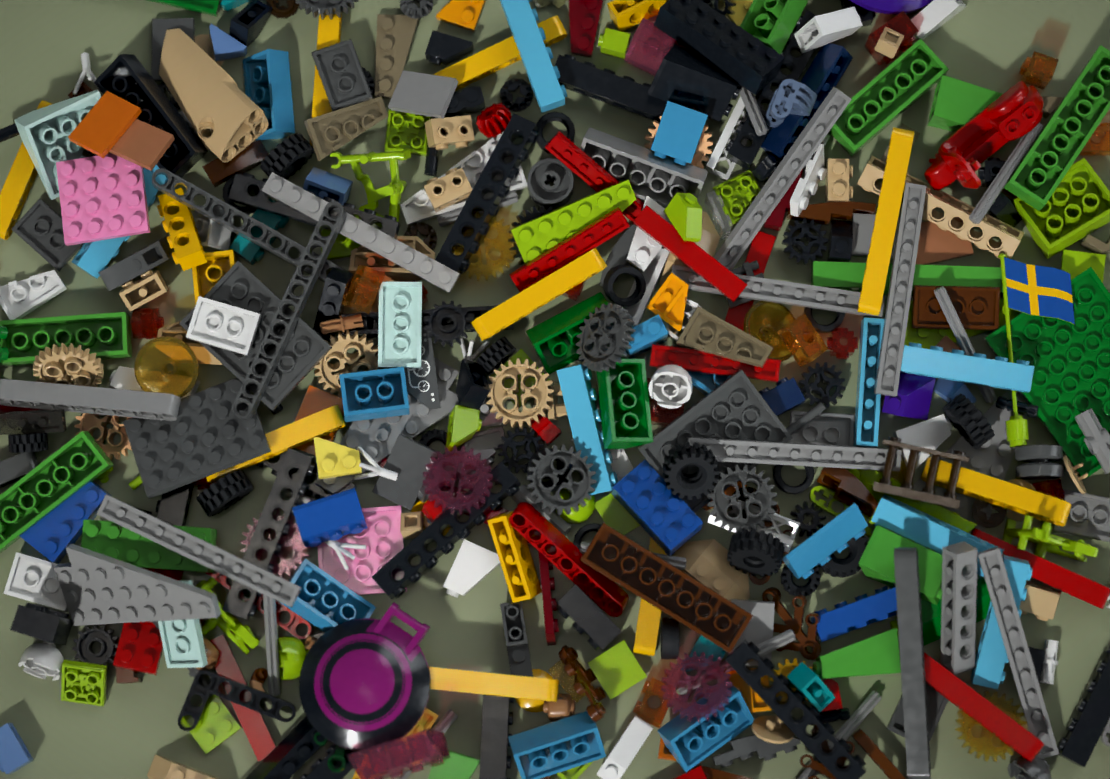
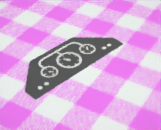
M422 326V368H404L407 392L429 409H437L441 407L432 338L429 339L427 336L431 331H425V326Z

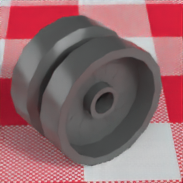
M547 158L538 161L528 173L527 187L529 196L536 205H543L544 209L548 206H552V210L561 208L569 202L573 194L574 178L572 171L558 159ZM552 182L554 183V186L550 187V184L548 183Z
M1045 444L1016 447L1015 460L1029 462L1015 467L1016 479L1048 480L1063 478V466L1058 463H1049L1063 458V447Z

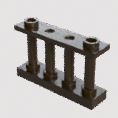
M889 436L888 440L883 439V445L889 446L882 479H879V482H874L872 491L959 509L961 500L956 499L955 491L961 463H968L970 457H965V452L953 450L951 454L901 443L900 438ZM897 448L910 450L904 482L901 483L900 487L893 486L892 481H890ZM919 452L932 455L925 488H922V492L913 490L914 486H912ZM940 457L953 460L947 491L943 496L934 495L935 490H933Z

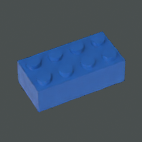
M646 460L642 461L612 488V495L669 557L702 529L703 521L678 497V494L673 495L671 489L668 490L665 480Z

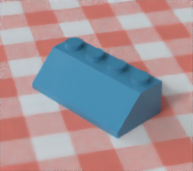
M266 49L243 59L245 94L263 110L269 123L267 130L255 141L280 139L295 134L288 52Z
M854 503L784 556L782 560L797 579L803 577L805 580L815 572L812 568L818 564L823 566L832 559L830 555L837 550L840 553L849 546L847 541L853 537L857 540L866 533L864 528L868 524L858 506Z
M306 558L288 580L302 587L293 607L283 604L324 633L346 621L370 618L376 606Z
M726 680L657 731L665 746L682 769L687 772L751 726L754 718L741 692Z
M587 711L508 737L521 779H541L606 757L596 722L591 719Z

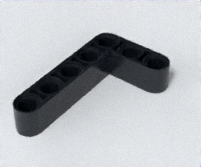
M203 670L198 672L193 680L178 717V726L183 731H191L196 728L210 694L282 722L293 720L296 715V707L286 700L212 671ZM202 674L210 676L211 683L208 686L200 684L199 677ZM222 682H228L231 685L229 694L221 693L219 687ZM242 690L250 691L252 698L249 702H243L240 699ZM194 694L200 695L203 700L202 704L198 707L191 703V697ZM269 698L272 701L271 709L263 710L260 707L261 699ZM283 706H289L292 709V716L289 718L282 717L280 709ZM185 715H191L194 718L192 727H186L183 724L182 720Z

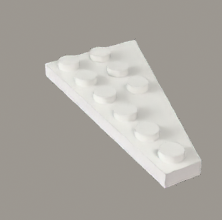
M502 134L491 138L485 145L473 151L449 170L462 168L473 189ZM513 156L505 157L503 162H511L513 160ZM521 164L517 178L512 180L509 185V192L527 187ZM496 175L494 181L502 180L504 175ZM425 189L403 202L401 208L407 226L462 208L468 198L436 213ZM486 193L484 199L492 198L494 193Z

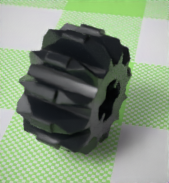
M807 501L803 502V509L797 504L795 508L798 513L795 511L790 512V515L796 518L792 520L800 522L798 528L801 530L799 537H803L806 531L809 538L812 536V531L814 533L818 531L817 527L822 528L825 526L819 521L825 520L826 516L818 515L823 509L819 508L815 511L816 503L814 502L810 508H808ZM806 514V517L809 515L812 517L811 525L803 523L805 519L803 515Z

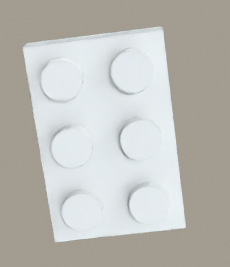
M199 296L186 338L249 356L262 315Z
M16 552L3 594L66 612L68 609L54 568L58 564Z

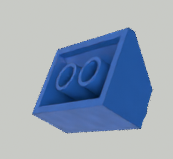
M355 488L292 507L305 548L317 547L322 542L339 540L342 536L358 534L367 529Z

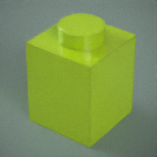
M606 28L604 34L600 33L598 46H601V53L625 59L630 41V33Z

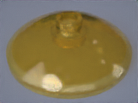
M760 301L747 311L744 319V332L773 347V351L768 357L769 359H777L783 362L794 355L800 341L799 327L792 313L784 305Z
M164 336L147 342L140 349L135 360L134 372L136 380L143 391L174 394L182 398L195 386L199 374V365L194 351L188 344L178 338ZM168 364L173 365V371L167 369Z

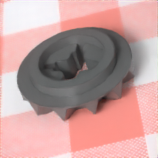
M400 0L401 11L410 18L425 17L433 9V0H417V2H420V8L413 3L414 0Z

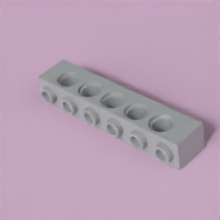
M964 541L942 547L943 593L941 600L940 664L954 675L974 669L976 657L977 548Z

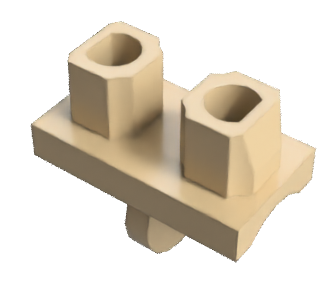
M553 381L554 384L549 389H553L555 393L549 395V397L553 398L554 402H548L547 404L551 408V410H548V419L559 421V417L567 416L565 403L558 404L557 396H563L560 383Z

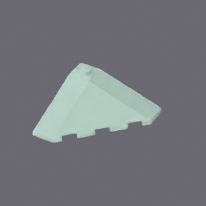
M99 90L33 110L14 119L20 137L51 200L59 197L56 162L85 158L82 155L84 148L71 142L68 136L101 98Z

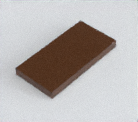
M913 285L912 328L951 329L934 294V290L942 286ZM943 286L964 329H999L1000 287Z

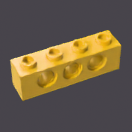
M613 0L607 3L612 22L618 31L623 32L657 15L660 7L668 0Z
M182 187L175 189L178 195L185 194ZM166 194L159 195L160 205H157L161 218H165L162 221L165 232L170 234L167 237L170 248L175 250V252H172L175 264H180L183 271L207 263L190 207Z
M513 511L498 514L487 520L512 602L515 603L532 599L540 594L542 589L527 541L509 522V517L513 513Z

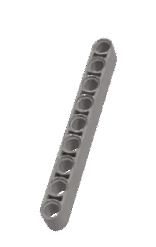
M0 379V405L176 421L181 402L179 396L168 393Z

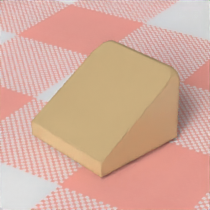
M885 26L874 50L894 58L904 35Z
M423 512L401 513L400 532L403 539H415L424 531Z

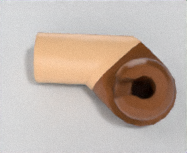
M258 668L253 672L249 682L250 687L265 692L263 684L268 676L265 668Z

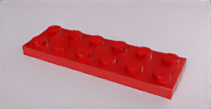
M143 568L177 581L182 580L184 572L180 570ZM152 622L124 623L113 666L157 675L163 652V644L160 630Z

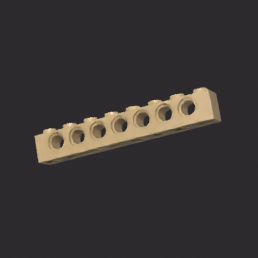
M871 156L857 184L867 192H874L880 195L882 183L878 179H883L886 162ZM909 174L906 175L905 182L927 186L922 220L937 224L940 229L948 230L956 234L958 238L974 243L979 249L994 253L997 258L1000 253L1006 254V258H1012L1024 232L987 213L980 224H974L969 220V216L975 207L941 190H934L931 185ZM939 207L943 209L944 212L940 213L936 211L935 208ZM954 217L961 218L963 222H957ZM973 227H979L982 232L975 231ZM992 237H999L1001 241L997 242Z

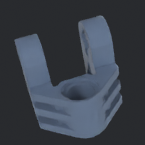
M785 79L771 98L764 117L766 124L773 128L778 127L788 114L810 116L817 99V94L803 83L793 79Z

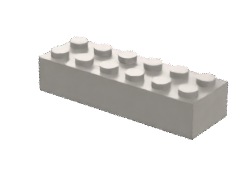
M590 127L580 147L583 152L617 181L621 182L628 179L637 198L645 200V197L649 196L664 208L668 206L677 192L691 193L697 198L698 202L709 172L686 163V166L674 162L675 158L666 156V159L653 155V150Z

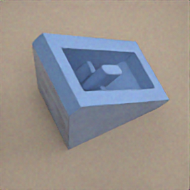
M211 24L209 26L215 61L244 57L247 54V46L215 25Z
M938 379L935 382L934 392L947 403L959 394L965 395L971 403L977 401L963 382Z

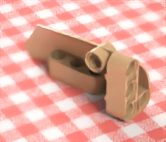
M180 28L166 31L160 59L159 75L206 149L211 150L222 162H229L267 130L268 120L263 110L238 88L234 79Z

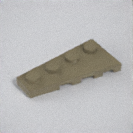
M377 14L375 98L380 96L382 98H392L407 62L419 18H410L406 15Z
M380 96L305 120L304 124L318 162L388 117V114Z
M699 306L676 342L680 346L761 368L773 351V347Z

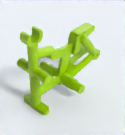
M411 150L381 153L372 151L367 154L342 155L340 152L331 153L330 157H337L339 160L338 164L331 165V168L336 169L343 164L350 163L356 179L361 181L365 188L368 204L361 206L359 210L363 212L364 209L374 211L379 206V199L390 196L388 215L397 218L396 221L399 222L401 193L404 191L407 183L404 180H400L398 160L403 161L411 158ZM389 160L392 182L384 187L374 189L369 175L363 174L359 163L366 164L368 162ZM374 223L382 228V225L380 223Z
M1025 515L1022 529L1015 528L1016 521L1011 518L1007 519L1002 540L1011 544L1013 537L1019 538L1018 550L1025 551L1029 541L1037 544L1034 555L1045 559L1046 552L1081 562H1087V558L1084 555L1090 557H1097L1098 548L1091 546V544L1086 543L1082 539L1075 541L1051 534L1053 527L1051 523L1044 521L1041 529L1036 527L1031 529L1034 517ZM1059 546H1063V547H1062V550L1069 551V552H1074V554L1061 551V550L1059 549Z
M211 577L208 581L201 580L195 587L215 593L211 589L217 584V581ZM218 601L222 614L217 618H209L201 627L202 635L205 636L210 630L212 631L218 626L247 655L250 651L246 645L254 649L260 641L255 637L249 626H243L231 613L223 611V605L221 606Z

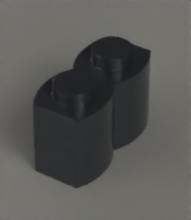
M471 86L461 92H454L445 117L462 116L465 113L471 114L485 108V100L481 87Z

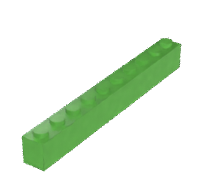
M813 261L811 264V285L861 292L866 263ZM889 263L883 296H888L892 271L891 263ZM915 265L913 285L1000 287V296H1003L1001 267Z

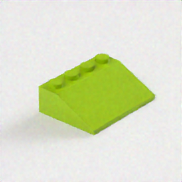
M1085 158L1070 167L1046 205L1040 211L1018 197L1013 200V204L1034 242L1047 259L1110 222V191Z

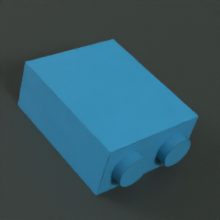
M667 101L651 150L654 151L653 155L666 159V156L675 158V163L686 166V163L691 164L708 115Z
M659 314L633 327L635 332L631 334V337L634 340L629 342L632 348L625 351L627 358L633 359L652 349V344L660 345L667 341L669 333Z

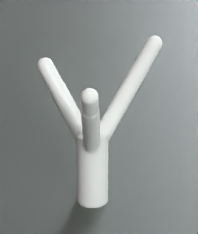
M88 53L81 54L83 71L74 88L73 95L77 94L85 75H87L88 80L93 82L96 80L91 71Z
M463 337L460 339L463 357L469 361H473L489 344L488 340L485 341L472 355L474 341L470 340L467 352Z
M360 446L357 447V450L373 465L360 463L359 466L373 472L357 475L354 477L355 480L381 476L396 481L397 472L380 467Z
M337 540L324 542L336 551L345 570H348L349 567L342 553L352 560L355 559V556L344 548L366 549V545L339 543Z

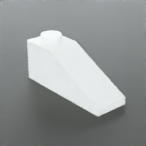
M635 715L596 775L602 779H620L654 727Z

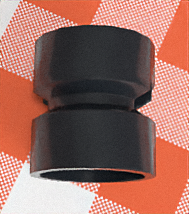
M770 153L761 161L752 174L760 181L765 180L767 182L779 165V160Z

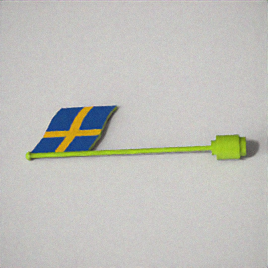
M1000 253L998 258H1000L1008 355L1009 362L1014 363L1009 309L1033 316L1056 318L1075 325L1070 273L1053 267L1025 264L1006 258V254ZM1012 390L1014 416H1010V420L1005 421L1007 442L1010 443V447L1027 446V441L1029 440L1027 419H1023L1022 415H1018L1016 391Z

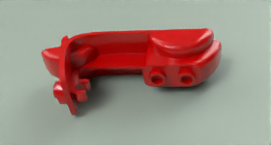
M1023 81L1016 83L944 141L939 147L938 153L935 154L936 158L929 159L931 166L924 173L931 187L934 190H940L958 180L963 187L979 188L981 181L975 171L981 167L980 164L1007 142L1029 133L1041 121L1044 100L1034 86L1027 87Z

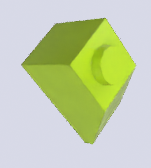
M677 192L664 212L684 241L699 242L702 234V207L693 194Z
M460 405L454 406L449 414L445 452H451L472 439L476 431H480L482 419H479L480 410Z

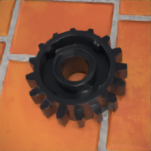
M442 301L441 306L434 304L435 309L433 311L428 310L430 317L424 319L425 322L429 323V325L424 327L425 331H431L427 335L428 338L434 337L433 343L436 345L438 342H441L442 348L446 344H449L451 348H453L456 342L459 345L462 344L460 339L462 337L467 339L468 336L465 332L471 331V327L467 325V323L471 322V319L465 318L468 311H461L462 305L459 304L456 307L454 306V301H451L450 304ZM450 319L454 322V325L450 329H444L442 327L443 321Z
M93 625V629L85 626V632L79 631L80 637L73 640L77 643L76 647L72 648V650L77 652L74 658L80 659L81 662L107 665L108 669V663L113 664L118 647L116 641L119 639V636L112 635L113 629L106 631L107 625H102L100 629L98 625ZM98 641L101 643L102 648L99 653L95 654L92 650V645Z

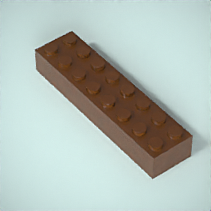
M604 522L580 559L585 564L731 653L753 617L749 612Z

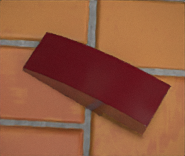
M802 171L766 220L763 228L776 231L781 230L785 211L788 212L790 210V199L801 178Z

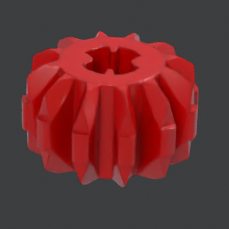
M502 103L492 104L491 107L481 111V115L477 117L476 124L480 132L487 138L497 137L498 134L504 132L512 115L509 109Z

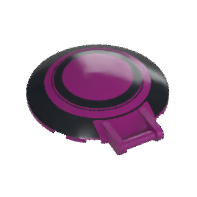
M396 603L389 607L381 620L371 618L354 619L331 628L314 643L303 662L299 678V693L303 710L312 726L323 737L336 745L352 750L383 748L407 735L418 723L425 711L430 695L431 679L428 663L419 644L429 631L430 626L420 623L399 609L400 606ZM396 616L417 631L415 636L413 637L392 623L393 617Z

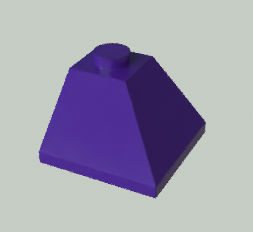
M900 372L897 396H885L882 412L928 420L936 378Z

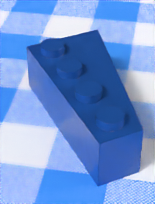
M90 481L20 535V537L51 562L59 564L67 554L66 547L70 544H75L82 535L83 519L94 520L105 495L110 494L97 483Z
M887 586L876 589V594L870 597L867 596V593L855 597L856 602L848 604L847 601L835 604V609L827 612L826 608L816 611L815 613L820 617V622L817 624L819 643L897 615L896 587L889 590ZM815 617L810 618L812 623L816 622Z

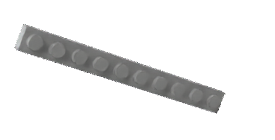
M832 88L713 257L727 269H733L852 100L850 97L837 88Z
M273 172L261 190L317 222L328 203ZM334 208L331 211L330 216H339L340 209ZM346 212V219L339 234L444 291L451 292L460 273Z
M907 182L904 185L874 394L896 397L898 392L927 186Z
M678 265L672 266V273L689 284L688 290L724 295L691 268ZM735 274L748 284L738 296L740 298L882 318L885 296L882 299L879 316L857 312L861 292Z
M687 437V442L690 443V446H693L694 442L699 443L700 448L702 445L707 446V450L711 449L716 457V461L884 470L888 448ZM897 449L892 471H900L901 449Z
M105 495L97 512L99 516L289 607L294 606L302 587L110 495Z
M995 547L977 552L1029 732L1044 743L1043 748L1036 756L1043 759L1057 755L1059 751L1000 548Z

